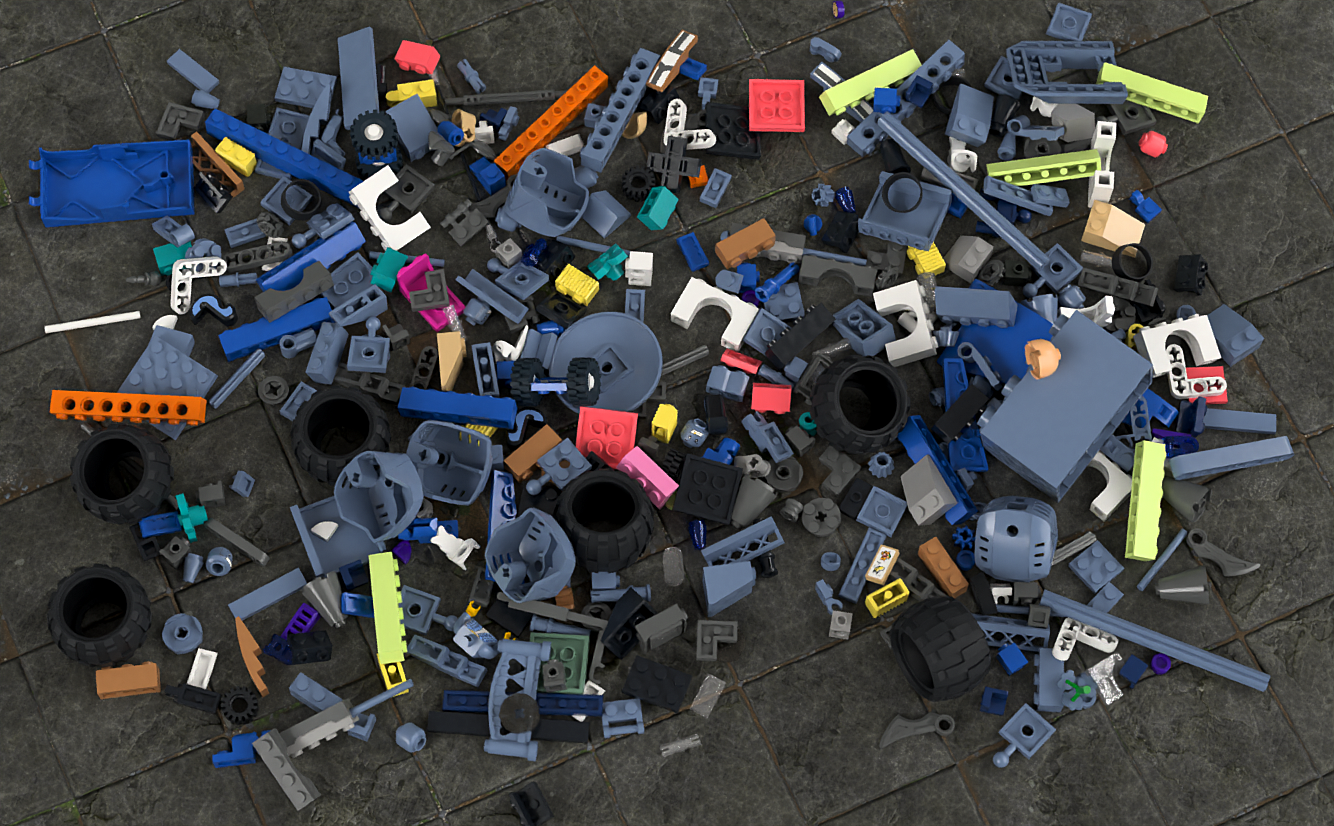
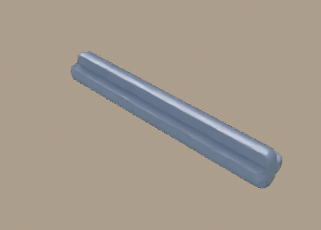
M259 348L256 349L209 399V404L213 408H217L265 357V353Z

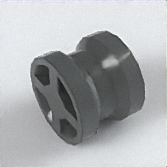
M788 498L785 502V507L781 508L779 513L785 519L796 522L798 514L803 511L804 507L798 501Z

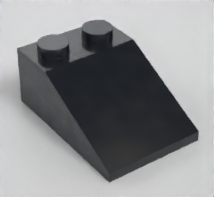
M630 587L617 601L600 641L622 660L640 642L636 636L638 632L635 626L658 614V612Z

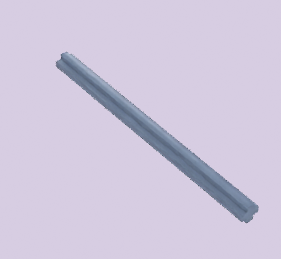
M886 112L877 121L878 126L945 187L952 190L956 197L1034 268L1041 271L1048 264L1050 258L896 118L889 112Z
M1044 590L1039 605L1049 606L1050 611L1264 692L1268 686L1270 675L1048 590Z

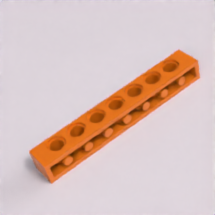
M594 65L494 160V163L505 175L506 181L510 176L518 173L528 155L548 145L588 107V103L591 104L608 88V76Z
M52 390L50 413L55 415L57 419L67 420L68 417H75V420L85 421L86 418H93L94 421H105V418L112 419L113 422H123L124 419H128L132 423H142V420H149L151 424H160L161 421H168L167 424L179 425V422H186V425L198 426V423H205L207 400L202 397ZM75 402L74 409L70 410V404ZM94 403L93 409L88 411V406ZM112 403V409L107 412V406ZM131 404L130 411L125 413L126 406ZM149 405L150 410L144 414V408ZM168 406V412L162 414L163 408ZM187 407L186 414L181 415L182 408Z

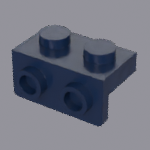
M1199 396L1192 403L1181 400L1175 432L1190 434L1191 440H1194L1203 433L1205 428L1203 418L1207 412L1206 398Z

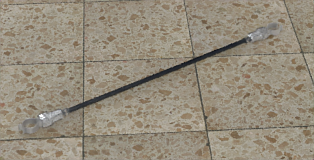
M435 67L433 74H428V77L434 80V86L437 89L443 109L450 116L440 90L438 72ZM462 151L460 152L477 202H480V196ZM488 220L489 224L485 226L487 239L491 243L490 248L493 242L501 245L496 231H494L492 224Z

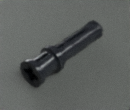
M763 518L755 519V520L753 521V525L756 524V523H758V522H761V521H763V520H765V519H763ZM771 550L758 556V562L761 563L762 568L761 577L763 578L774 577L778 574V569L775 568L774 564L775 554Z

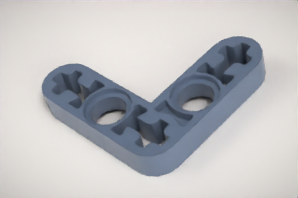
M1141 396L1139 400L1144 402L1140 408L1141 411L1145 410L1146 414L1134 416L1133 411L1137 412L1136 406L1130 410L1133 434L1115 436L1119 440L1122 438L1127 439L1130 443L1128 448L1133 452L1135 449H1132L1133 442L1131 437H1135L1136 441L1140 440L1141 436H1144L1145 439H1149L1152 442L1148 406L1144 396ZM1144 417L1146 419L1145 427H1137L1135 425L1136 418Z

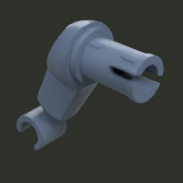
M337 109L335 115L332 116L325 126L321 141L344 157L346 153L336 143L337 133L344 121V115H338L340 109Z

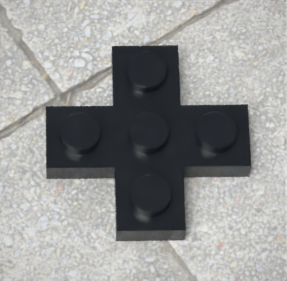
M668 136L665 154L649 152L646 170L649 168L651 171L662 172L661 186H665L671 193L680 194L682 175L697 178L700 175L702 159L685 157L687 138Z

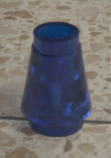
M849 187L838 189L835 192V199L843 211L856 213L852 190Z
M704 520L689 522L688 531L694 549H705L707 525H705Z

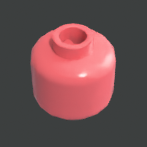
M1152 130L1144 133L1139 141L1141 151L1155 158L1160 154H1164L1168 147L1166 137Z

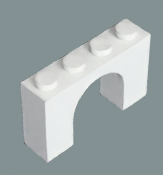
M1098 121L1091 141V150H1098L1101 160V171L1095 170L1094 176H1089L1088 207L1092 208L1094 200L1108 204L1114 188V172H1109L1111 152L1116 140V123Z
M386 166L350 190L349 198L354 205H358L362 218L365 221H369L373 234L376 237H380L384 250L386 251L387 247L397 251L431 227L420 212L400 225H389L379 218L376 212L378 196L399 181L389 166Z
M691 277L671 312V321L688 329L696 313L702 307L707 305L723 307L730 314L731 321L721 337V345L739 352L744 343L742 339L759 309L752 303L741 301L736 295H729L716 286L708 285L702 279Z
M914 280L873 293L876 309L881 316L902 310L912 311L917 314V326L912 334L906 338L885 344L888 359L892 366L897 367L937 355L936 348L938 343L936 337L932 336L931 331L934 330L931 319L928 320L927 314L930 313L927 302L924 303L923 297L926 294L923 285L920 286Z
M1199 314L1189 316L1188 320L1183 321V318L1173 320L1171 324L1162 322L1151 329L1150 326L1140 328L1139 333L1133 336L1139 355L1153 364V378L1165 375L1172 370L1165 350V342L1168 335H1177L1188 343L1196 367L1213 363L1221 358L1207 315L1199 317Z
M1099 450L1088 466L1098 469L1104 475L1107 487L1091 503L1090 510L1105 522L1131 495L1132 476L1126 475L1121 471L1118 464L1109 461L1105 454Z

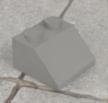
M1058 104L1052 110V126L1064 127L1065 134L1058 137V139L1072 142L1093 138L1095 131V115L1093 112L1078 104Z
M960 235L943 258L946 263L945 268L971 284L982 267L991 258L994 246L979 237Z

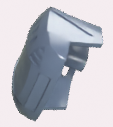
M541 148L528 155L521 165L511 191L508 193L505 211L511 218L530 230L545 236L556 237L571 231L580 220L588 204L589 191L576 181L572 158L547 148ZM545 188H548L547 194L544 193Z
M433 420L425 421L417 428L406 452L419 475L424 496L465 506L471 505L480 493L483 492L493 462L492 443L489 436L470 428ZM440 454L445 456L443 464L438 463Z
M362 452L343 469L334 487L335 500L341 519L365 530L373 542H382L395 538L404 531L415 519L424 498L419 475L411 459L405 453ZM373 465H379L380 468L375 471ZM348 476V478H347V480H346V482H345V485H344V487L342 488V483H343L345 477Z
M1003 496L991 500L977 522L974 553L976 567L995 579L1010 582H1030L1046 578L1051 570L1058 541L1057 518L1054 509L1041 500L1029 497ZM1011 525L1018 529V533L1013 534L1009 532L1008 526ZM1044 543V545L1036 546L1035 544ZM1044 553V555L1035 556V554Z
M529 508L520 517L495 528L485 550V559L492 577L503 593L516 603L555 597L570 579L576 564L572 544L563 529L551 515L536 508ZM507 553H509L511 563L508 561ZM500 554H502V558H503V561H504V564H503V565L501 564V561H500ZM492 556H494L495 561H496V564H497V567H498L499 570H497V569L495 568L494 563H493V560H492ZM527 574L532 582L522 584Z

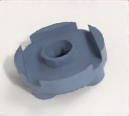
M202 238L193 242L195 244L192 248L189 247L185 254V259L201 258L204 254L206 257L221 258V248L213 241ZM199 263L196 266V272L202 271L203 263ZM219 263L217 264V266H211V265H209V267H213V268L217 269V267L219 266Z
M176 614L170 617L162 631L165 645L176 654L189 653L196 649L203 641V630L200 622L195 617L185 614ZM181 629L188 631L184 638L178 637Z

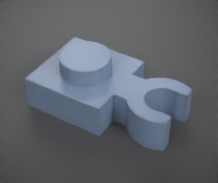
M510 106L503 120V125L498 132L500 134L499 139L506 141L513 126H517L519 122L517 108Z

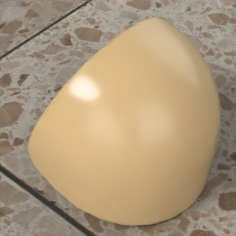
M633 113L622 136L627 139L640 136L647 126V113Z

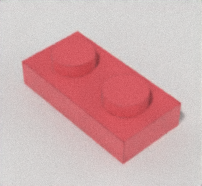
M728 348L721 358V361L725 362L727 366L741 368L748 374H757L762 365V361Z

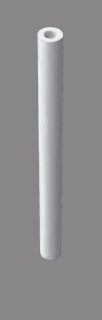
M140 311L48 325L45 326V332L52 333L139 319L141 315Z

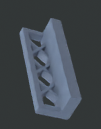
M474 269L471 270L466 279L459 275L455 279L517 324L520 323L529 308Z
M771 516L701 550L709 566H713L712 563L719 559L725 561L724 564L749 561L785 542ZM776 533L778 540L772 543L766 542L769 535ZM754 542L760 544L757 550H748L750 544ZM736 551L742 552L739 559H730L732 553Z
M972 613L986 634L984 636L990 646L1001 647L1006 643L1011 645L1015 643L1011 638L1019 634L1025 638L1021 643H1015L1021 650L1038 652L1040 648L1048 647L1049 623L1048 628L1028 626L1026 620L983 616ZM996 632H1002L1005 638L998 641L991 635ZM1035 637L1044 638L1043 646H1036L1031 640Z

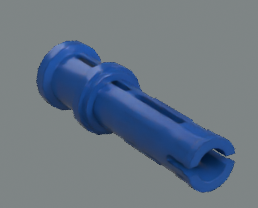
M792 262L774 278L767 279L763 286L756 288V297L761 302H767L771 295L777 294L780 287L799 272V266L797 264L793 266L795 263Z

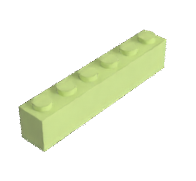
M912 49L824 91L819 98L829 116L834 113L840 115L849 106L854 108L860 105L864 99L866 101L873 99L875 88H890L893 85L895 87L900 86L922 64Z
M1105 62L1099 71L1096 84L1122 82L1127 88L1128 97L1126 100L1196 123H1199L1205 114L1208 100L1206 95Z
M1097 149L986 164L988 176L1015 186L1094 176L1095 170L1101 171V160Z
M1141 441L1135 444L1125 558L1150 561L1154 560L1157 555L1158 522L1161 515L1160 500L1163 496L1162 480L1165 475L1163 470L1166 459L1165 444L1150 441Z
M392 552L369 555L380 664L405 661L404 653H407L406 640L402 641V636H406L404 624L400 622V620L404 619L403 608H399V603H402L401 591H397V587H400L399 575L395 574V571H399L398 560L393 559Z

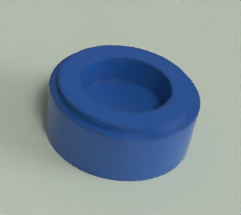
M970 550L960 551L956 557V565L961 570L972 569L975 565L974 553Z

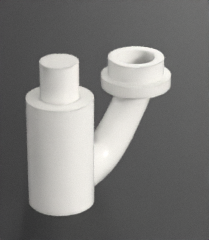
M912 311L904 312L897 322L912 334L917 326V321L915 320L917 314ZM934 311L927 314L928 320L931 319L932 323L938 317Z

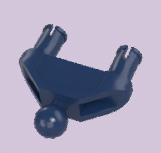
M981 188L980 196L985 200L996 201V210L1012 225H1014L1015 219H1018L1023 224L1031 220L1032 215L1029 210L1022 209L1016 212V204L986 194L984 189ZM977 221L976 233L992 234L995 238H1000L985 222Z

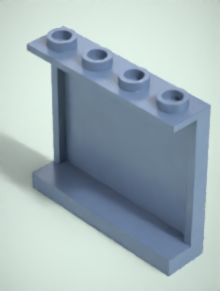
M882 171L879 176V186L863 219H858V232L929 252L952 203V190L920 182L923 197L919 206L908 213L894 212L885 205L882 199L883 185L893 174ZM909 178L896 180L888 191L890 204L899 211L912 208L920 197L919 185Z
M335 496L300 509L298 505L290 507L316 578H327L326 574L332 571H336L337 575H339V567L357 560H361L362 564L366 565L369 563V555L383 553L386 550L383 541L373 542L365 530L341 519ZM326 521L338 524V528L328 542L311 533V529L315 525Z

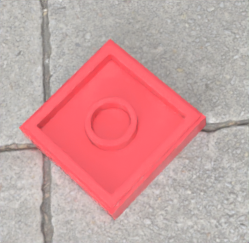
M1223 366L1186 368L1188 379L1217 376L1225 380ZM1216 382L1214 386H1209L1207 391H1209L1210 387H1217V390H1219L1221 385H1218ZM1201 384L1193 385L1196 392H1202L1204 389ZM1226 389L1219 396L1204 397L1206 398V404H1226L1228 402ZM1188 398V402L1192 403L1197 398Z

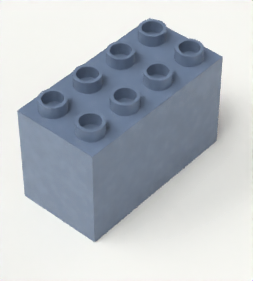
M1078 310L1070 318L1064 314L1060 315L1049 330V333L1053 335L1050 342L1055 348L1059 349L1061 354L1056 371L1048 377L1037 380L1032 376L1030 371L1034 369L1029 364L1027 373L1022 379L1014 375L1004 386L1001 394L1005 398L1000 408L997 410L992 405L989 406L977 422L981 427L979 433L981 434L984 449L1057 503L1060 502L1104 443L1152 384L1153 364Z

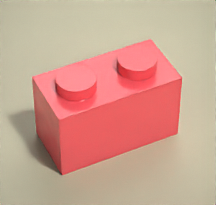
M403 40L394 59L399 64V67L405 71L413 70L419 74L427 73L432 75L440 55L435 47Z
M753 383L751 409H755V412L758 411L759 413H765L767 410L774 411L777 414L790 412L791 385Z

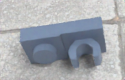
M1111 435L1100 450L1128 472L1134 465L1135 452L1114 435Z

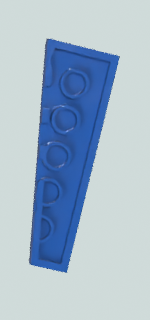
M944 358L942 360L945 412L968 388L963 358ZM976 414L973 416L975 421L970 427L964 426L961 432L963 434L956 442L952 440L948 444V460L954 472L965 468L967 472L988 471L984 447H982L980 430L976 422Z
M497 470L492 472L487 545L495 528L516 518L517 510L513 474ZM507 553L508 561L511 563L509 553ZM500 554V561H501V564L503 565V564H504V561H503V558H502V554ZM492 556L494 566L497 570H499L494 556ZM486 562L485 580L495 581Z

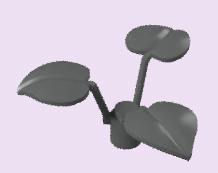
M435 109L430 110L432 118L440 124L443 121L452 122V117ZM430 131L428 135L430 150L436 149L431 159L439 166H444L448 159L452 160L454 156L470 146L478 153L492 160L497 158L494 150L481 140L474 139L473 142H469L455 151L453 145L439 133Z

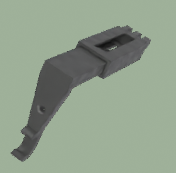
M503 592L497 594L499 600L509 602L508 607L566 622L573 620L603 628L602 631H599L589 673V679L592 683H601L600 680L594 679V672L598 666L601 668L605 667L601 663L605 645L600 640L608 624L607 620L574 613L569 608L536 600L516 603Z

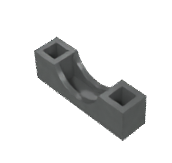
M803 255L798 283L817 287L825 278L840 277L851 285L854 294L872 297L877 269L867 265L858 266L851 262L843 263L830 258L821 259L814 255Z
M320 261L303 269V279L296 287L286 291H277L270 288L254 297L258 310L269 323L334 286L331 273Z
M276 728L252 743L297 811L321 795L311 779L302 775L295 768L288 756L287 744Z

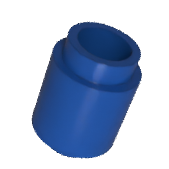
M443 121L438 126V133L452 145H458L463 140V130L452 122Z

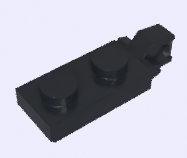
M185 683L183 685L178 684V687L167 685L164 691L165 695L173 697V702L215 715L222 698L220 693Z

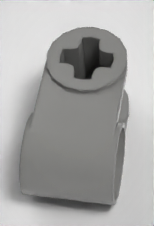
M757 454L734 458L733 466L743 468L740 480L743 479L746 473L752 475L750 478L764 477L770 472V463L762 460L761 456Z

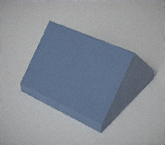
M604 190L590 195L582 218L605 239L631 216V213Z

